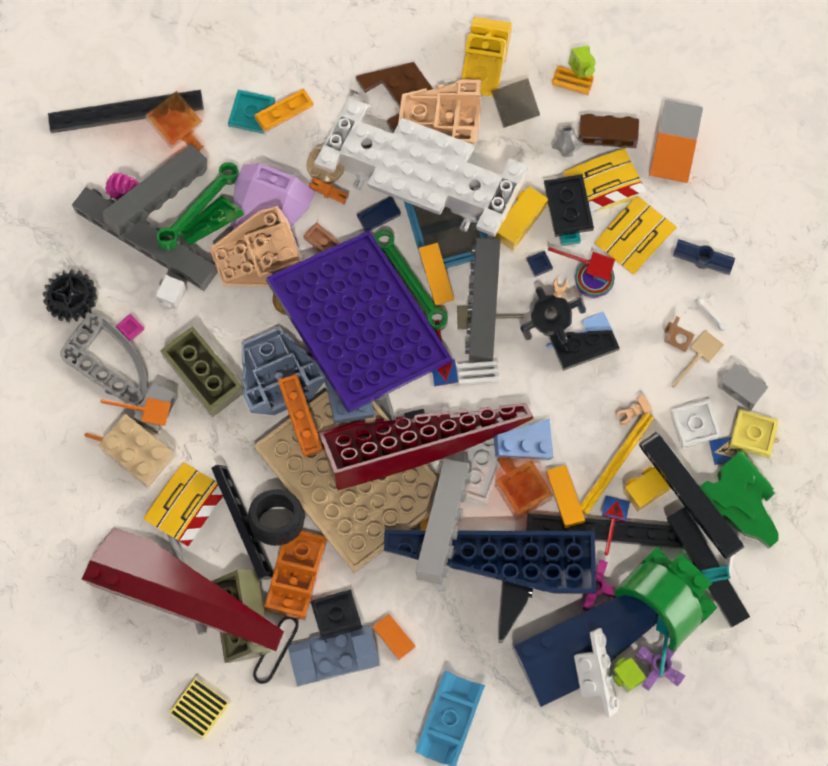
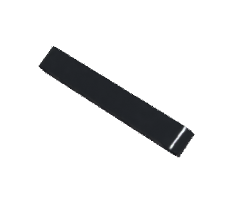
M654 432L640 442L639 447L720 554L728 560L744 548L742 541L657 432Z

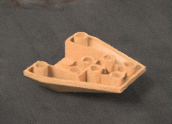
M277 205L258 211L209 248L223 286L269 287L266 282L268 276L302 261L289 222Z

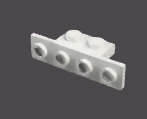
M597 628L590 632L593 652L576 654L574 658L582 698L602 696L606 717H611L617 712L618 700L614 695V679L610 675L609 669L610 658L606 654L605 649L606 637L602 633V629Z

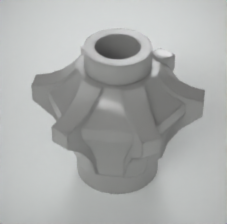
M566 126L559 128L557 139L552 144V149L560 151L563 157H571L574 151L583 146V143L577 138L575 128Z

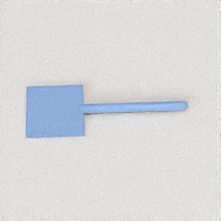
M601 312L582 320L585 330L577 333L612 330L605 313ZM550 343L546 347L549 349L552 347V344Z

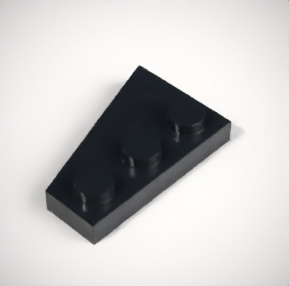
M612 330L587 331L585 333L566 332L571 344V350L569 351L564 350L557 334L548 336L563 371L619 351L620 349Z

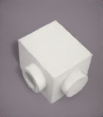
M166 275L162 284H159L155 291L159 305L166 309L173 308L177 310L186 291L185 283Z

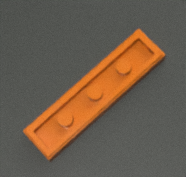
M297 374L278 380L303 457L322 452L323 448Z

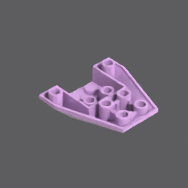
M260 163L243 164L235 181L233 204L239 207L244 215L231 222L230 232L258 211L276 205L287 218L291 228L308 210L315 191L295 176Z

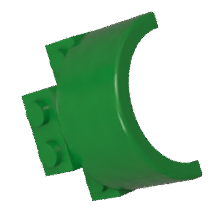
M658 547L613 590L617 597L629 595L640 599L660 616L668 629L670 642L667 647L672 652H675L697 627L718 608L704 594V591L712 582L682 553L671 561Z

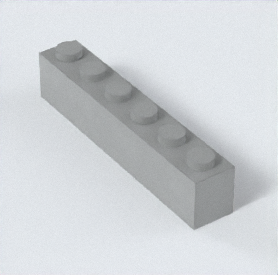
M444 459L416 568L417 580L442 585L443 578L448 576L449 565H447L448 558L452 559L454 546L451 545L453 539L456 540L459 528L456 525L457 521H461L463 515L461 504L466 502L468 490H465L466 484H470L472 472L469 471V463Z

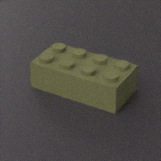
M193 326L160 350L166 362L212 418L243 395L242 385Z

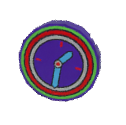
M581 263L575 274V283L579 292L590 298H599L607 295L613 288L615 280L613 269L609 281L586 274L588 264Z

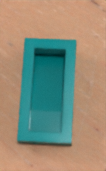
M728 565L702 570V574L711 582L731 579Z

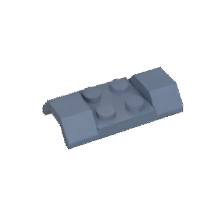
M370 624L362 626V629L329 639L321 640V637L318 636L288 646L297 687L380 666Z

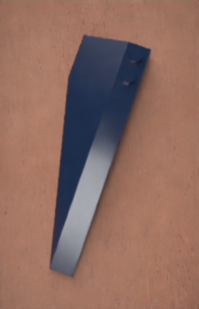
M384 530V552L419 560L426 530ZM458 530L457 539L452 541L451 546H454L452 559L448 558L447 561L449 568L553 594H596L595 531Z
M622 595L514 645L512 650L540 707L580 689L574 656L576 654L593 652L590 632L597 628L602 629V633L606 637V654L609 656L611 663L657 624L658 614L640 599L629 595Z

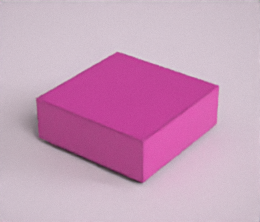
M131 314L116 326L129 342L145 330Z

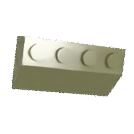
M235 570L212 581L265 618L259 579L255 570ZM220 632L225 663L257 658L271 652L270 649Z

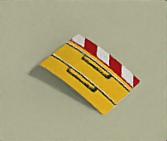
M626 149L597 157L563 172L565 177L583 174L591 212L646 191Z
M183 463L153 503L144 520L184 545L190 546L223 495L215 480L190 465Z

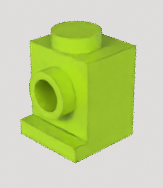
M589 45L571 49L568 64L578 78L592 76L595 72L596 62L594 56L590 53Z

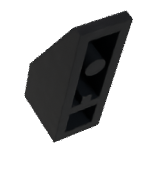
M504 581L498 643H503L527 605L528 598H532L533 588Z

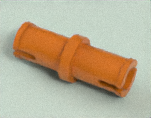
M315 177L312 178V183L310 182L309 184L312 190L323 194L327 199H334L343 205L346 203L349 193L335 188L334 184H327Z

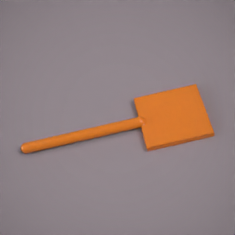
M147 398L145 407L104 399L100 401L103 404L144 411L141 422L166 426L171 402Z

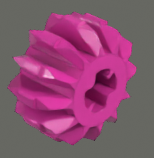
M113 173L107 179L106 193L111 198L118 200L137 186L139 182L135 181L134 177H129L123 173Z

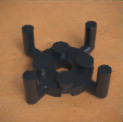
M537 287L536 294L539 300L535 303V307L531 312L532 320L520 327L524 338L530 340L532 338L530 330L536 328L545 336L557 334L564 350H571V344L564 330L572 324V309L577 307L579 313L583 314L586 312L583 299L578 297L567 302L562 297H555V295L546 296L543 288ZM550 311L557 312L554 318L549 319L546 316Z

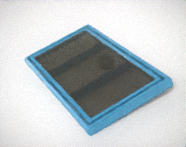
M404 201L417 249L438 243L445 269L475 261V256H471L472 244H476L477 238L489 239L487 233L476 229L477 223L475 222L470 223L467 232H464V229L463 231L460 230L459 227L464 219L460 215L452 213L448 207H444L441 215H438Z

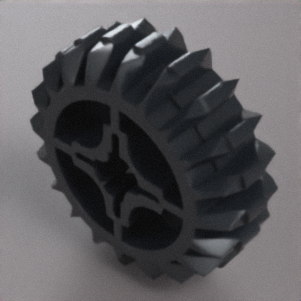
M72 269L69 274L63 270V275L61 276L55 273L56 279L49 278L51 285H45L47 291L43 292L45 297L43 303L47 305V311L51 312L54 318L58 316L59 321L65 318L70 323L71 318L78 322V316L85 319L84 313L92 312L89 307H95L94 300L98 298L95 294L97 289L94 286L93 280H89V276L87 274L83 275L81 271L75 274ZM75 284L83 286L85 292L77 290ZM73 293V296L71 295V297L68 300L67 296ZM55 300L64 302L66 308L56 305Z

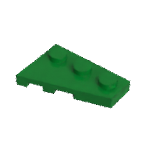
M220 196L196 216L179 236L191 245L240 218L244 213L225 197Z

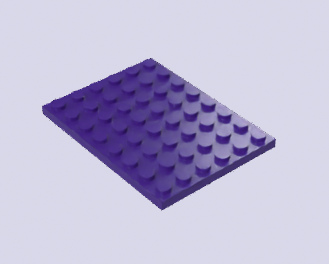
M370 231L266 278L267 284L348 413L452 361L446 348Z

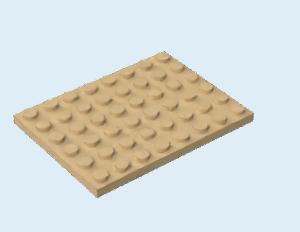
M327 391L308 404L318 437V432L356 421L365 420V423L375 422V419L384 418V421H390L375 401H373L374 418L334 424ZM290 418L253 445L286 489L299 499L302 509L354 574L384 551V530H412L430 516L439 479L426 464L338 491L324 449L322 452L304 458Z

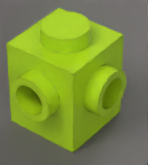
M623 657L614 664L616 667L612 671L614 682L618 687L622 686L627 693L646 680V676L632 657L627 660Z

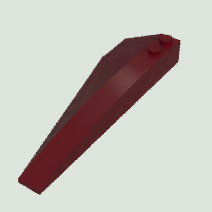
M527 403L501 405L498 409L483 407L480 408V411L468 412V409L459 410L460 413L449 414V411L418 414L414 418L409 419L400 416L396 417V420L384 421V418L375 419V422L365 423V420L356 421L318 433L333 480L339 491L451 456L490 440L496 435L510 431L532 420L533 415Z

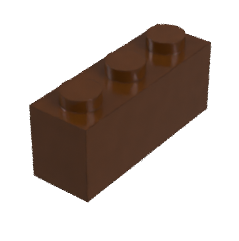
M594 114L580 116L578 139L582 141L583 145L623 148L637 147L639 119L631 116L620 118L612 115L595 116Z

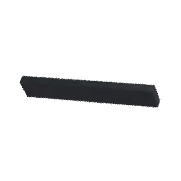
M216 464L211 467L255 572L259 580H269L273 577L274 573L260 541L251 531L248 513L227 466Z
M685 507L666 518L693 565L701 573L702 570L720 567ZM728 579L712 582L708 590L731 628L750 617Z

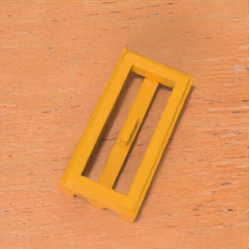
M557 66L552 85L589 95L594 76L578 78L572 69ZM558 78L569 81V83L559 81ZM573 84L583 85V86H586L587 88L580 87V86L573 85Z

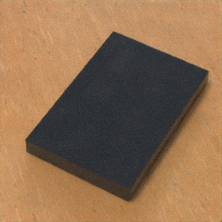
M583 174L544 180L554 236L594 231Z

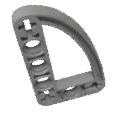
M97 313L89 314L60 351L62 360L125 404L141 405L144 399V392L148 387V378L138 353L128 339L108 320ZM97 320L99 324L92 326L90 322ZM85 328H87L88 330L90 329L92 334H90ZM103 329L125 349L134 362L139 378L138 388L85 353ZM86 334L88 336L85 343H78L77 338L79 335ZM73 351V354L75 355V357L78 358V360L76 361L71 356L67 358L66 353H71ZM83 361H90L91 367L89 369H81ZM101 371L107 372V378L103 381L97 380V374ZM117 382H121L124 385L123 389L119 392L113 390V385ZM127 391L133 396L137 394L138 400L131 402V398L126 394Z

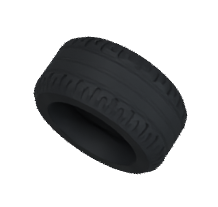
M282 489L264 491L253 500L249 507L248 520L251 531L264 544L282 546L297 538L303 529L304 514L299 499L291 492ZM274 507H284L293 513L291 520L279 528L266 527L259 520L264 512Z

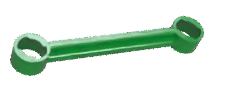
M223 163L219 167V176L170 228H162L158 231L157 245L160 249L164 251L173 250L177 245V237L226 185L235 183L238 176V167L234 163ZM230 170L233 171L235 174L223 175L222 173L224 171ZM167 235L174 238V240L171 239L170 241H161L160 239Z
M389 230L378 231L374 238L377 243H379L378 239L382 236L390 237L388 246H379L387 254L427 313L428 322L433 330L441 331L445 329L448 324L447 313L443 309L437 308L395 247L392 232ZM440 314L444 317L441 325L432 323L433 315Z

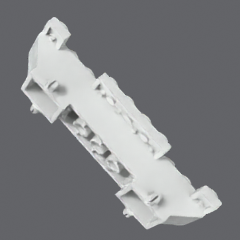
M348 98L314 162L316 167L333 173L338 163H340L347 172L358 177L353 185L355 189L361 190L364 182L368 181L369 188L441 215L444 207H448L452 213L460 215L464 219L459 227L460 230L463 231L464 229V232H467L470 223L475 222L477 223V230L494 237L496 236L520 189V185L528 171V165L509 159L502 175L496 174L467 162L474 149L473 144L401 118L394 133H389L361 122L367 110V104ZM366 146H372L369 149H364ZM473 187H479L476 191L471 190Z

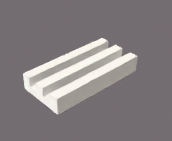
M497 361L457 364L459 386L499 382ZM482 368H494V369H487V370H476V371H465V372H462V370L482 369ZM494 374V377L462 379V377Z

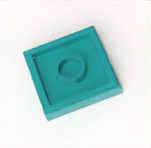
M238 90L228 120V126L266 135V132L264 133L254 116L275 104V97Z

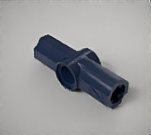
M678 239L673 253V257L694 263L700 269L709 268L730 275L735 262L734 257L716 252L710 246H698ZM699 255H706L708 259L703 260Z

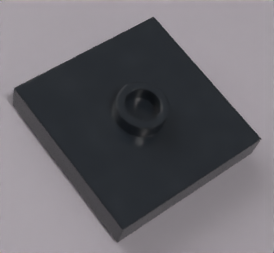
M351 589L310 601L321 640L362 629Z

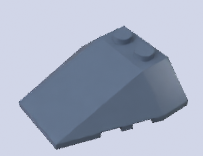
M280 327L273 328L241 342L242 378L244 382L243 396L251 413L276 415L287 410L278 383L280 379L297 374L306 401L312 399L326 381V377L315 359H312Z

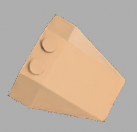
M458 80L456 84L448 86L442 84L438 85L436 89L427 91L425 88L402 94L398 124L401 118L474 145L478 141L481 115V80Z

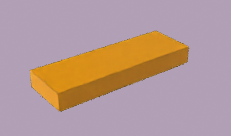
M303 88L255 114L254 118L265 133L310 109L314 103Z
M438 243L418 248L435 306L454 301Z
M564 465L546 470L564 528L585 523V518L567 466Z

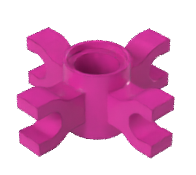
M600 560L596 569V582L601 585V589L596 590V594L587 595L583 610L588 611L592 609L596 597L601 594L613 599L617 597L613 593L616 587L607 585L603 578L608 564L606 561Z

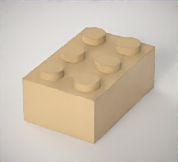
M126 414L98 444L102 452L147 488L150 487L175 458L171 450Z

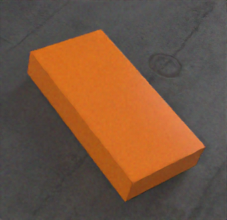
M390 614L373 626L375 632L399 661L416 647Z

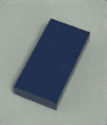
M391 197L357 214V218L365 232L372 231L401 216Z

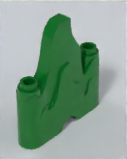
M740 451L717 473V483L705 481L700 485V488L723 518L739 533L757 539L770 549L779 540V533L767 514L762 499L768 501L776 493L764 475L744 452Z

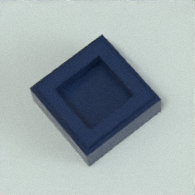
M545 251L526 259L534 277L553 270V266Z

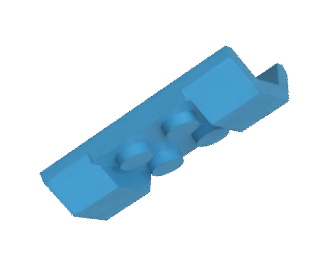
M445 670L415 752L441 764L456 766L485 685L468 681Z

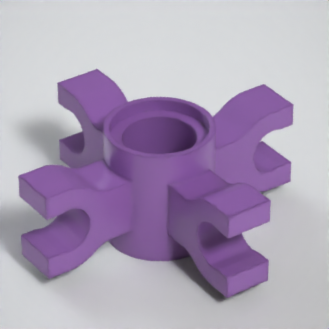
M642 646L635 657L649 665L648 670L650 674L642 684V687L649 691L657 678H662L659 676V669L656 667V662L661 663L662 654L655 656ZM667 647L665 670L662 677L665 676L678 687L685 678V675L672 668L671 657L675 652H672Z

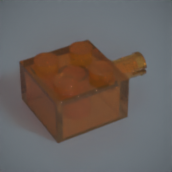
M177 91L146 115V120L171 149L181 141H184L188 146L191 144L198 151L204 148L193 135V131L201 126L202 120Z
M497 458L506 474L495 481V487L516 521L552 500L553 493L532 460L516 467L511 458Z

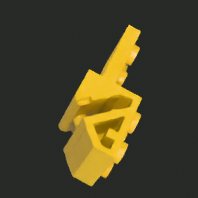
M480 17L473 18L471 31L467 37L465 47L466 54L461 80H481V96L498 97L503 64L507 59L513 27L511 22Z

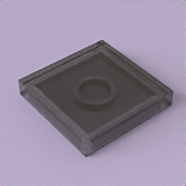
M528 78L491 91L503 128L540 116Z

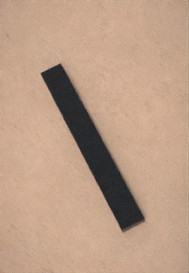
M200 89L48 113L49 129L51 133L199 111L204 110Z
M528 513L526 531H595V541L607 542L611 520L585 518V523L564 528L561 516ZM615 521L611 539L613 543L684 549L670 525Z

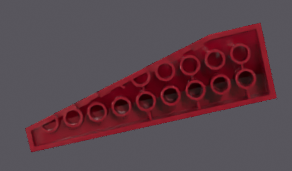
M115 527L90 559L82 577V580L92 587L275 652L284 634L282 629L152 540Z

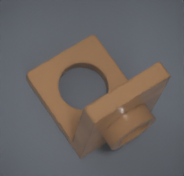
M676 316L674 322H669L664 331L667 334L664 341L686 352L695 335L677 326L680 317ZM678 334H684L687 337L685 344L677 343L676 336Z

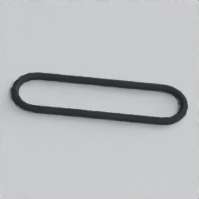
M284 617L277 625L280 628L285 620L290 619L294 621L295 629L271 675L264 681L259 680L256 676V672L265 655L260 657L253 671V678L257 683L266 684L273 678L299 626L295 618Z

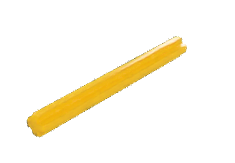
M644 413L581 503L580 507L584 514L587 515L653 422L654 417L649 413Z

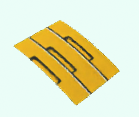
M637 196L595 241V244L634 275L672 234L677 226Z

